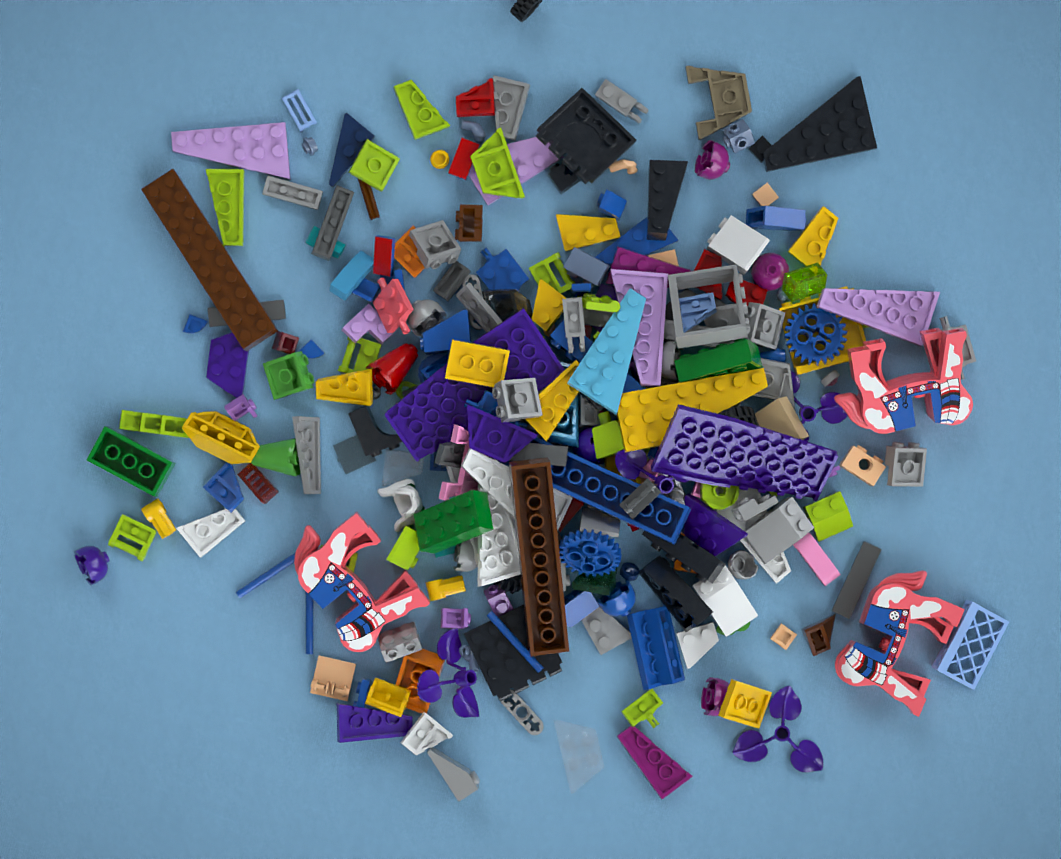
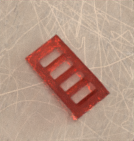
M252 462L237 474L260 502L264 504L268 503L279 492ZM254 470L255 473L247 479L246 476ZM259 476L260 478L252 485L251 482ZM264 482L265 484L259 490H257L256 488H258Z

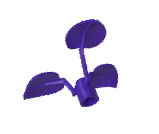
M791 371L794 394L800 388V379ZM828 392L820 398L822 407L817 409L809 405H803L794 396V402L800 407L799 416L802 419L801 423L813 421L819 411H822V418L830 424H837L846 419V412L834 400V397L840 393Z
M620 450L615 455L617 470L623 477L636 479L641 471L655 480L654 485L661 491L660 494L662 495L673 490V478L678 482L689 481L670 475L668 477L665 475L655 477L643 469L647 463V456L643 450L626 453L624 450Z
M458 628L446 631L439 638L437 653L440 659L446 660L448 665L460 671L454 675L453 680L439 682V676L435 671H424L418 679L417 693L424 702L433 703L442 696L441 685L455 683L460 687L456 689L457 694L452 699L454 712L462 718L479 717L477 701L470 687L476 683V673L473 670H466V667L454 664L461 659L459 649L462 646L458 635Z
M791 686L780 689L770 701L769 712L771 716L776 719L781 718V726L775 729L774 735L763 741V737L758 731H745L740 735L733 749V755L746 762H758L764 759L768 753V749L764 744L774 739L779 742L788 741L795 749L791 753L790 760L796 770L805 773L823 770V756L819 747L814 742L802 740L797 747L789 738L790 730L785 726V719L789 721L795 720L802 710L801 701Z

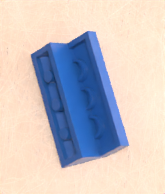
M665 606L628 614L627 619L643 690L684 681V672L671 614Z

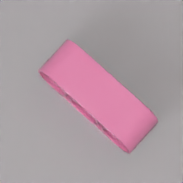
M807 533L802 539L793 544L824 586H827L841 575L810 533Z

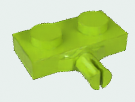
M650 689L621 711V713L632 727L640 721L647 719L651 726L655 728L660 723L652 714L664 703L655 691Z

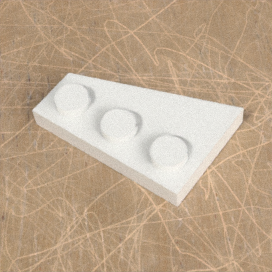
M236 508L232 513L224 509L176 529L198 556L202 558L242 525L245 519Z

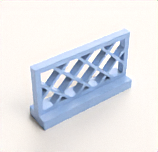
M966 599L962 607L965 610L958 627H953L947 644L943 643L931 668L974 690L1009 621ZM980 610L984 613L985 621L976 623L975 615ZM995 620L1002 622L999 630L993 632L990 622ZM987 624L989 633L980 636L977 626ZM974 628L977 637L967 640L966 632L968 629ZM990 637L992 644L984 649L981 639ZM978 641L980 650L971 653L969 643ZM965 645L968 654L959 657L957 650L960 646ZM982 654V663L975 666L972 656ZM969 658L971 668L962 670L960 660ZM957 662L959 672L953 674L947 672L949 665ZM973 670L974 678L970 684L965 681L963 673Z

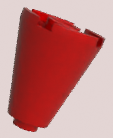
M404 343L368 364L366 369H372V381L379 388L383 386L387 389L385 393L389 395L394 394L418 358V350L413 344Z

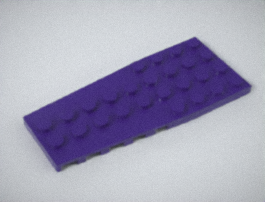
M524 308L472 342L510 350L504 380L535 378L538 392L551 384L565 371ZM446 363L387 410L384 415L413 458L418 462L421 458L436 452L440 444L451 442L454 425H459L468 431L467 407H464L466 400L478 403L484 391L492 392L494 387L446 379Z
M678 404L651 465L652 472L728 488H730V485L739 486L741 490L748 491V488L758 489L759 493L771 491L776 492L778 496L790 494L794 495L797 499L809 497L813 498V501H817L838 459V453L835 450L733 417Z

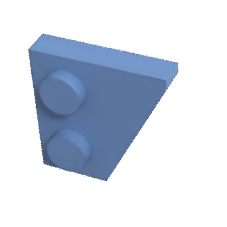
M713 292L679 298L684 333L717 312Z

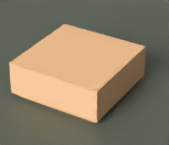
M768 182L752 194L760 206H769L779 198Z
M781 623L770 639L787 650L797 634Z

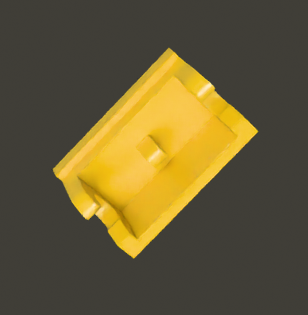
M375 677L365 704L401 717L406 709L411 690Z

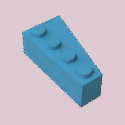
M560 362L565 370L571 365ZM578 394L547 441L578 447Z

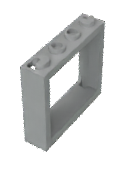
M737 264L668 275L678 348L748 338L747 330L750 329L749 318L744 316V314H748L746 302L742 303V299L746 297L744 287H740L739 284L743 283L742 273L737 271ZM733 281L740 324L684 333L678 290Z

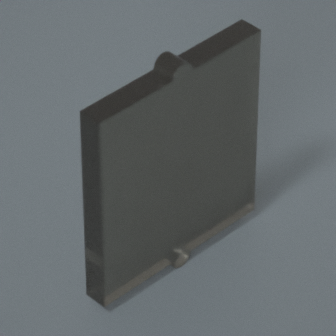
M357 435L333 445L338 456L337 461L341 463L345 474L376 461L375 457H371V454L365 456Z

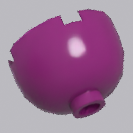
M712 140L707 141L702 147L705 150L702 157L698 154L694 171L697 176L713 180L729 170V155L726 148Z
M776 253L762 254L754 261L751 268L753 282L768 291L779 289L789 277V266L786 260Z
M709 677L706 680L709 683L707 688L703 687L701 708L706 711L704 715L718 716L729 683L723 679Z

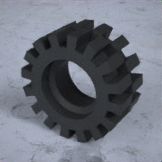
M517 0L510 13L520 22H523L535 11L542 0Z

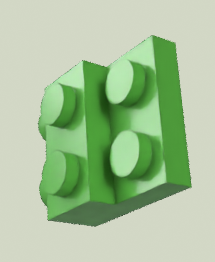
M302 351L263 363L274 400L313 388L314 377L312 373L308 372L306 365L309 364V361Z

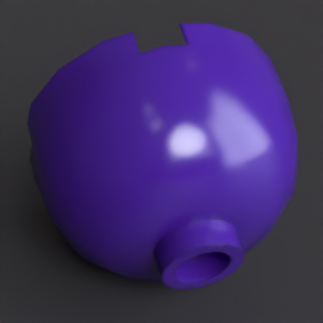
M594 427L583 429L578 434V447H573L574 454L596 465L604 464V459L596 458L592 428Z
M85 546L74 551L77 565L82 575L85 574L89 577L86 581L90 585L101 581L106 576L108 571L107 562L110 560L105 551L101 552L95 546Z

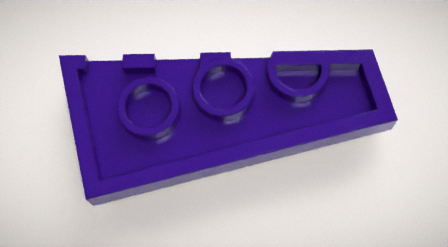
M336 703L337 742L339 743L405 737L413 726V717L410 715L402 714L399 717L381 710Z

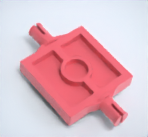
M385 278L378 279L377 283L381 288V292L372 303L387 333H394L400 327L404 335L408 334L411 330L406 320L414 309L399 279H392L388 285Z

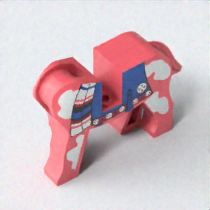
M934 328L920 331L931 371L907 374L885 381L881 369L882 357L886 349V343L882 338L864 341L863 346L847 349L851 377L858 388L857 396L851 392L838 394L834 397L835 402L843 408L849 419L856 425L865 429H871L879 434L892 433L916 426L911 396H914V398L924 397L926 414L935 423L947 425L961 424L969 417L973 408L972 397L961 384L962 348L967 337L966 331L963 328L946 331Z
M355 512L334 529L322 547H319L321 542L320 536L312 526L307 525L305 527L294 558L299 583L322 609L348 590V597L352 602L356 603L336 618L335 622L341 643L348 650L353 652L369 650L376 643L383 625L403 617L415 608L426 607L430 604V600L421 591L417 582L407 570H404L382 595L375 600L363 581L345 566L348 559L356 551L381 542L378 534L364 521L358 512Z
M924 570L890 575L870 591L859 623L887 634L886 638L883 637L880 641V652L851 640L838 653L835 659V670L842 681L852 686L877 685L892 698L902 702L911 714L918 717L926 702L924 695L931 680L892 669L904 646L909 623L919 624L927 628L937 641L947 644L953 627H958L965 610L937 597H925L913 593L912 591L920 590L925 582L927 572Z

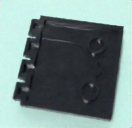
M583 88L576 92L536 130L538 133L535 136L545 146L550 143L551 145L548 149L558 159L562 156L565 157L562 163L572 172L577 169L579 172L576 176L584 184H587L589 181L593 183L637 141Z
M523 604L498 618L528 650ZM491 620L463 634L492 695H497L500 702L512 696L510 688H513L515 694L529 688L527 680L530 679L532 685H535L547 679L545 671H547L550 677L562 672L559 664L563 662L559 654L554 653L534 656L544 667L538 673Z

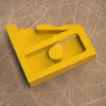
M542 279L539 281L531 320L548 332L563 313L562 299L567 298Z

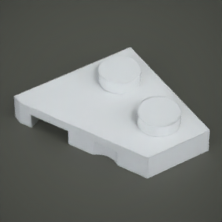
M713 622L695 627L688 632L681 631L676 633L687 669L691 668L719 641Z
M423 712L400 743L414 755H418L426 749L438 745L441 741L452 738L453 735L427 713Z

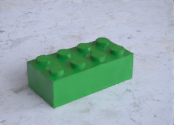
M745 338L736 339L734 343L728 345L727 343L716 345V348L712 350H699L698 354L695 355L685 354L680 356V359L674 361L679 383L763 367L758 345Z
M104 426L86 459L90 463L154 497H158L176 464Z
M470 490L413 514L419 550L433 554L494 530L488 495L485 492Z

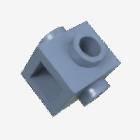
M743 119L722 129L725 135L723 138L724 144L727 148L730 147L734 153L742 151L755 143L751 130Z

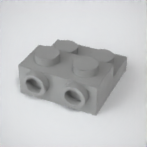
M443 220L410 230L409 236L418 249L416 254L425 269L429 267L437 269L442 263L448 262V264H452L458 260L461 248Z
M749 302L747 306L748 314L744 315L745 318H749L750 329L747 330L748 338L745 339L750 340L754 344L776 350L785 312L760 303Z
M535 378L502 380L494 384L492 395L497 399L496 415L498 418H501V422L519 421L543 415Z
M892 442V446H886L885 465L889 466L887 485L923 487L927 448L919 447L920 444L908 442V446H904V443Z
M766 494L757 499L758 504L754 498L749 499L745 497L736 502L738 506L731 511L736 520L747 521L777 504L776 496Z
M415 622L403 624L400 627L387 630L378 635L380 649L386 663L422 650Z

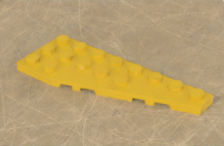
M764 368L622 393L617 418L625 453L659 447L678 404L718 414L767 388L768 384Z

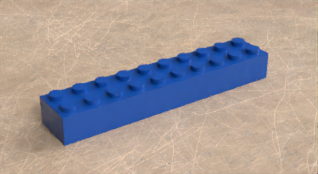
M537 437L530 442L535 444L553 445ZM570 452L567 455L566 467L551 465L554 489L675 545L691 511L690 507L659 494L632 519L622 509L620 504L640 484ZM498 460V462H500V463H502V464H504V465H506V466H508V467H509V462H512V461H507L506 463H504V462H501V461Z

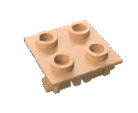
M319 655L314 678L311 682L310 693L348 701L356 664Z

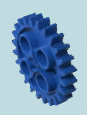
M813 303L812 309L805 305V311L798 308V315L792 313L794 320L788 319L787 323L790 326H785V331L789 333H786L784 338L790 339L786 341V346H792L789 352H796L794 358L801 356V363L807 359L808 365L815 361L816 366H818L820 360L825 365L827 358L833 361V354L836 356L840 355L838 349L843 350L844 346L841 343H846L847 341L846 338L842 337L847 335V331L842 330L846 324H840L842 317L836 318V314L816 308L815 303ZM814 319L816 324L813 326L808 325L806 320ZM830 327L834 332L826 334L824 328ZM815 332H818L819 334L816 336V338L813 337V334ZM804 335L808 340L800 342L798 336ZM823 344L825 349L819 351L815 348V345Z
M584 529L582 533L576 530V534L569 532V536L565 535L564 539L560 541L559 553L561 563H566L565 568L572 567L571 572L577 570L578 575L585 573L586 577L589 574L596 577V574L603 576L604 572L610 574L611 570L615 571L616 567H619L622 555L621 548H619V543H614V538L608 539V534L602 536V531L596 534L594 529L591 532H587Z

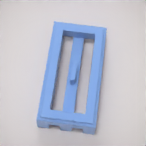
M299 89L282 98L300 132L317 123ZM295 95H298L311 121L308 122L294 98ZM290 98L304 122L302 126L287 101Z

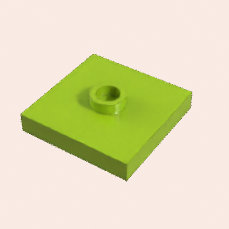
M367 139L348 173L382 192L400 158Z

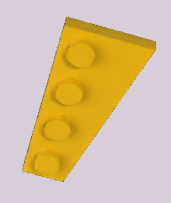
M577 360L539 394L543 415L537 418L525 419L546 442L579 392L567 384L580 364Z

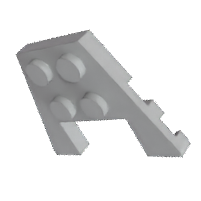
M761 358L768 387L754 394V396L774 400L787 396L795 410L790 364ZM741 402L733 407L741 406Z

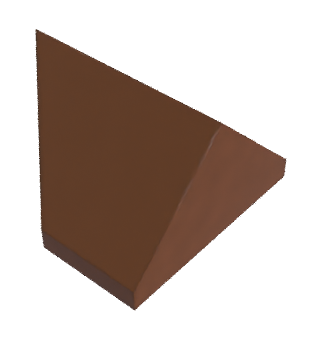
M836 614L801 629L813 656L831 649L830 641Z

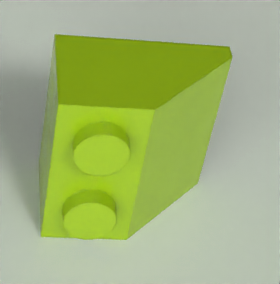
M840 491L803 507L807 518L814 526L813 532L818 542L853 527L848 507Z
M405 526L386 559L407 571L410 567L414 569L419 560L416 558L420 550L415 529Z

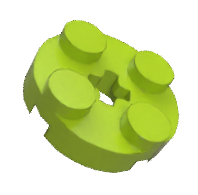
M701 483V500L710 508L722 510L732 506L738 499L739 486L730 485V488L722 487L724 493H720L718 496L715 489L719 486Z

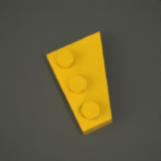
M822 206L787 251L815 275L819 274L820 266L826 255V249L832 238L838 217Z
M556 214L565 252L573 250L574 247L582 248L620 238L616 218Z
M372 369L319 378L315 382L316 399L365 406L373 404Z

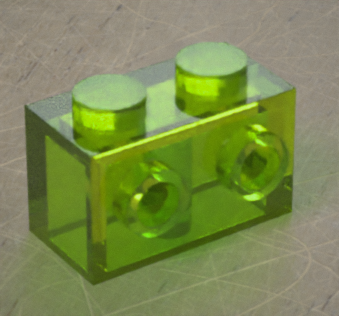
M818 262L784 273L782 290L791 302L819 294L826 287L828 274Z

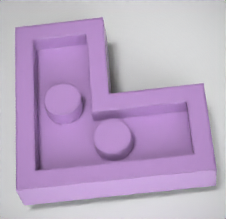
M370 304L364 307L342 328V331L354 343L369 332L382 345L394 334L387 333L377 311Z

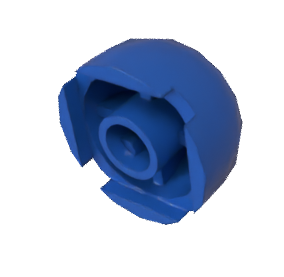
M625 580L626 583L624 584L619 581L610 585L602 591L603 596L601 598L597 597L596 602L606 614L610 616L621 615L623 617L631 612V608L636 601V594L628 580Z

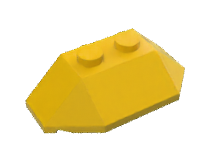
M216 411L191 412L182 426V429L196 447L230 464L251 463L260 448L249 427Z

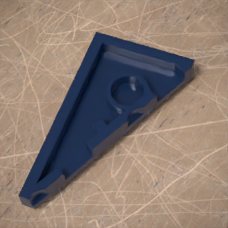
M348 113L344 115L329 185L332 188L352 166L367 139L372 141L375 138V135Z

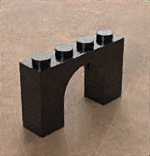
M419 385L402 391L403 397H405ZM364 406L348 413L365 456L371 454V457L382 454L381 450L385 448L393 450L400 447L399 443L402 440L398 434L383 432L377 426L369 406Z

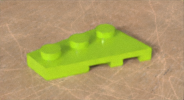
M412 80L393 87L414 140L450 127V124L443 119L439 111L432 106Z

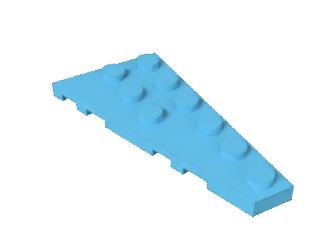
M631 288L620 302V309L612 314L567 382L568 385L616 415L646 301L645 297Z

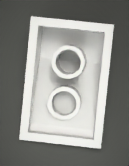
M726 565L713 584L708 580L705 583L700 580L693 585L697 595L713 611L711 615L726 637L758 616Z

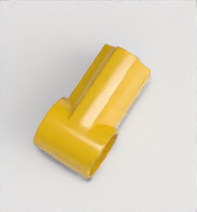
M158 498L141 508L146 519L150 523L152 522L162 539L177 530L166 514L167 511Z
M463 576L425 582L430 601L466 591Z

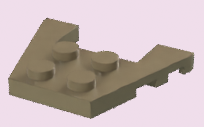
M693 66L685 67L688 84L708 81L715 119L695 123L698 140L706 138L752 112L745 74L696 68Z

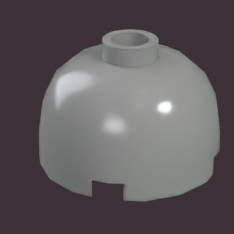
M417 300L412 304L414 310L408 316L407 323L415 336H422V332L443 322L442 317H446V313L433 300Z
M677 341L663 343L661 376L666 379H678L674 361L680 359V350H684V348H678Z
M470 540L456 545L454 561L457 562V566H453L454 571L469 572L478 567L474 559V549Z

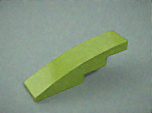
M121 410L119 429L189 438L182 429L187 418Z

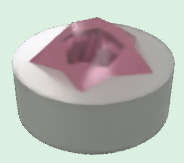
M833 370L821 380V383L824 387L834 386L840 374Z

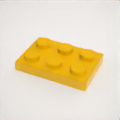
M452 339L445 378L494 387V384L505 378L510 350Z
M731 679L718 716L759 729L772 692Z

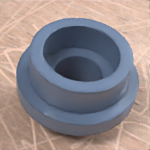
M312 137L303 138L301 145L306 154L309 153L311 156L318 151Z

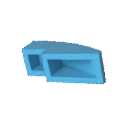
M360 251L333 280L329 291L346 301L353 290L357 289L373 268L374 259Z

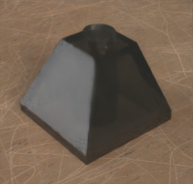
M498 289L482 291L483 299L502 322L522 308L525 309L532 319L533 313L530 300L517 290Z

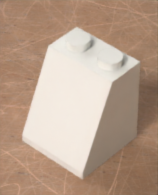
M731 215L729 219L724 218L718 226L721 228L718 234L713 233L708 239L709 246L707 249L722 257V260L729 265L737 264V271L745 275L770 240Z

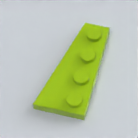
M206 169L223 245L243 246L245 170Z

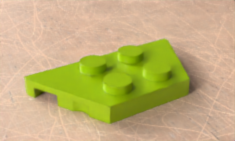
M498 128L471 155L483 194L523 199L525 195L502 128Z

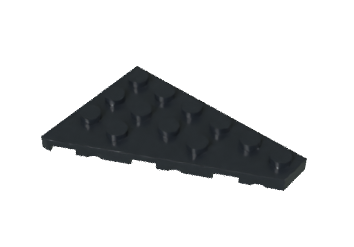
M861 76L853 79L762 153L766 172L877 149Z

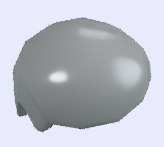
M738 550L730 555L728 570L736 579L745 580L756 575L758 565L755 564L753 555L744 550Z

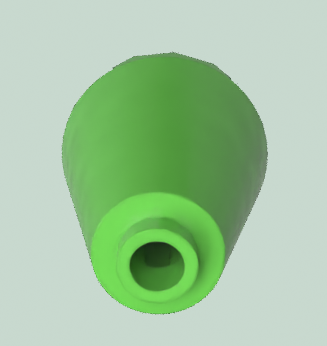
M295 438L259 445L260 448L252 460L254 466L290 476L301 474Z

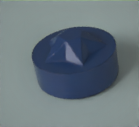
M626 562L622 564L619 572L625 580L634 581L638 578L640 570L635 564Z

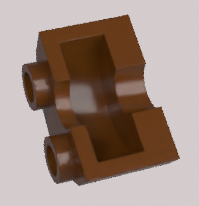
M460 204V211H456V222H459V229H455V240L459 242H482L483 205Z

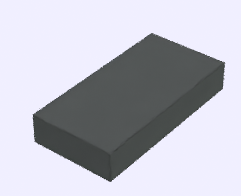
M458 261L454 262L433 291L449 302L471 271Z

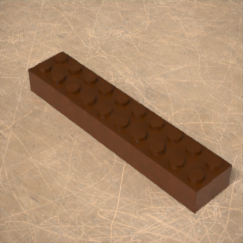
M171 169L141 189L241 347L247 352L278 332L277 327L178 173Z
M546 457L509 462L528 650L531 656L569 652L550 460Z

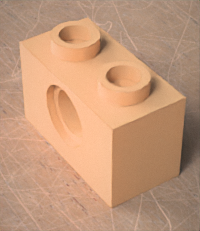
M859 445L857 447L851 446L839 466L868 485L874 486L886 468L883 465L884 461L875 455L873 458L867 455V450ZM861 459H865L868 462L866 470H862L859 467Z

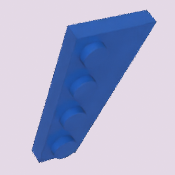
M646 217L595 258L611 266L618 246L647 255L679 240L670 229L666 241L647 240Z

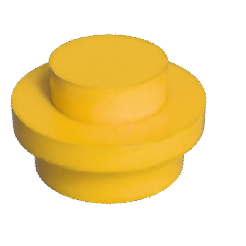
M436 150L432 153L430 161L433 167L443 169L447 167L450 159L448 153L444 150Z

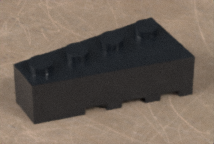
M649 161L647 240L666 241L688 161Z
M646 531L642 533L644 537L652 542L651 547L659 552L661 549L667 552L665 555L673 562L676 560L682 563L681 567L689 573L691 570L697 573L695 577L704 583L708 580L713 584L726 565L692 540L681 535V533L675 545Z
M659 555L639 571L640 576L685 632L698 626L713 613L709 606L676 573L664 557Z

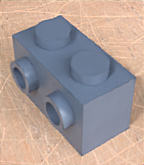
M576 247L573 248L564 265V268L568 270L567 274L574 278L578 276L584 278L583 283H591V287H594V285L600 286L611 267Z

